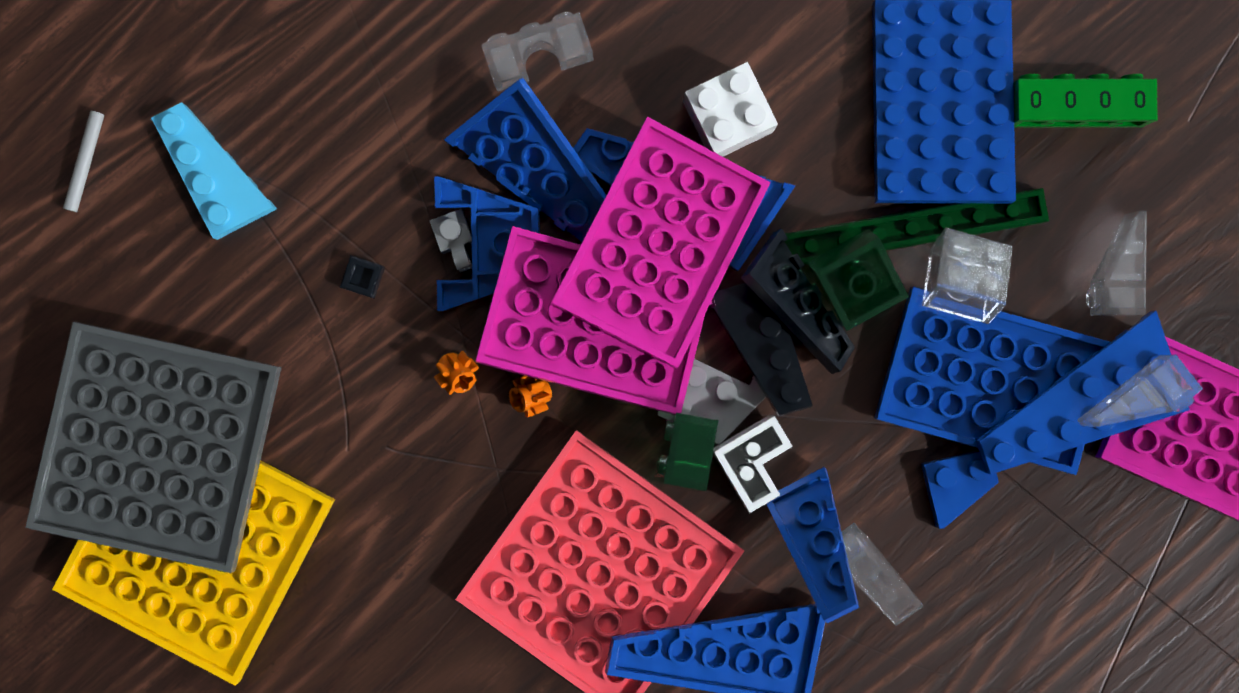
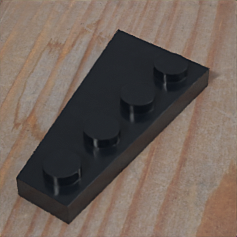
M781 228L772 233L741 278L831 374L841 372L855 347L834 312L827 311L822 304L821 291L816 283H809L801 270L805 265L797 253L792 255L785 244L788 238Z
M746 283L716 291L714 295L716 307H713L720 319L723 328L736 345L742 359L747 363L755 376L756 382L777 416L780 417L811 408L813 404L788 327Z

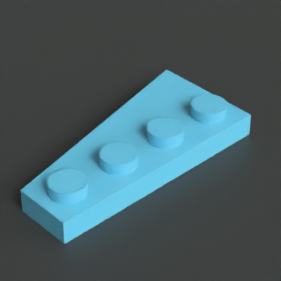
M181 102L151 118L213 239L218 240L277 209L258 189L259 187L236 164L231 155L215 140V137L187 105Z

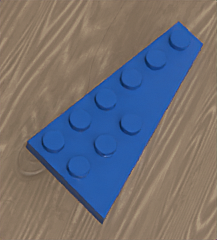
M1157 311L1147 313L1138 323L1130 329L1124 330L1103 349L1096 351L1055 381L1054 385L1045 392L1036 395L1022 409L1012 416H1008L978 438L976 443L986 473L994 474L1190 410Z

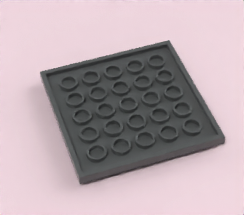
M73 322L25 528L227 573L236 571L282 367Z

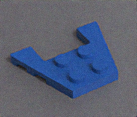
M440 176L434 177L435 208H471L472 280H437V311H444L494 294L512 226L540 233L539 208Z

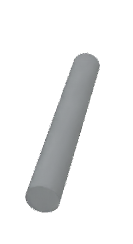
M90 110L63 209L78 212L104 114Z

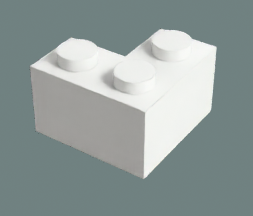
M768 415L711 449L749 513L780 496L762 464L793 446L775 416Z

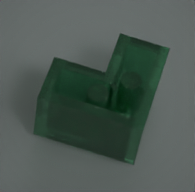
M676 412L673 421H666L663 441H669V446L665 455L658 457L655 477L661 478L660 485L699 493L707 490L719 420Z

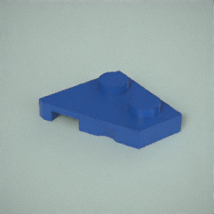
M979 450L921 463L935 526L938 529L949 525L999 483L997 473H986Z

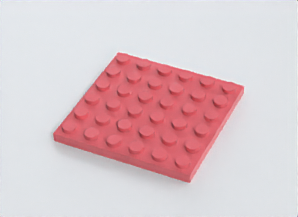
M576 430L455 600L585 693H644L651 682L606 674L605 668L612 636L694 623L744 553V549Z

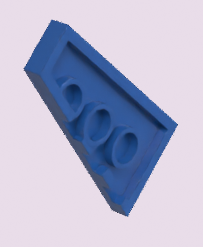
M823 467L778 490L780 496L766 504L823 620L828 624L858 609L859 605L828 472Z

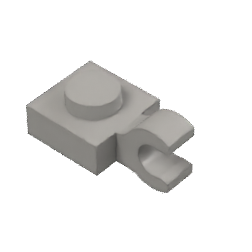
M459 209L429 220L441 253L452 252L456 268L461 273L472 269V262L466 249L467 245L472 244V235L464 211Z

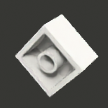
M748 62L686 91L684 94L683 103L705 148L722 157L773 133L778 125Z

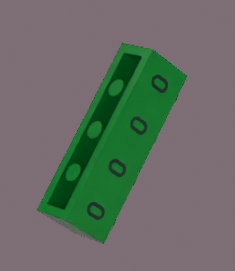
M1025 74L1019 76V79L1013 83L1014 127H1144L1158 120L1157 79H1143V74H1128L1122 76L1121 79H1109L1108 74H1093L1088 76L1087 79H1075L1074 74H1059L1053 76V79H1041L1040 74Z

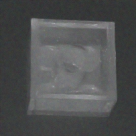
M946 227L931 247L922 306L989 324L1006 306L1013 246Z

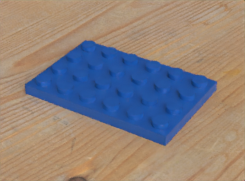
M874 0L872 4L875 203L1012 204L1015 202L1016 174L1011 0Z
M911 287L874 419L978 448L976 443L978 438L1008 416H1012L1028 404V401L1036 395L1045 392L1054 385L1055 381L1111 342ZM1085 444L1031 461L1030 463L1077 475Z

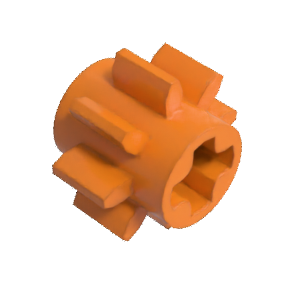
M461 351L459 354L447 353L435 365L440 373L436 374L434 379L449 395L454 391L456 393L467 392L477 381L473 372L477 371L479 367L464 351Z
M525 375L512 381L515 387L509 391V400L514 410L517 412L525 411V415L528 418L549 409L546 403L552 398V390L547 381Z

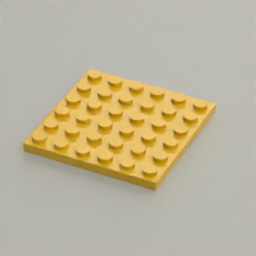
M260 461L236 571L227 573L78 540L52 590L236 686L241 681L335 499Z

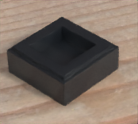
M350 255L340 288L375 299L385 267Z

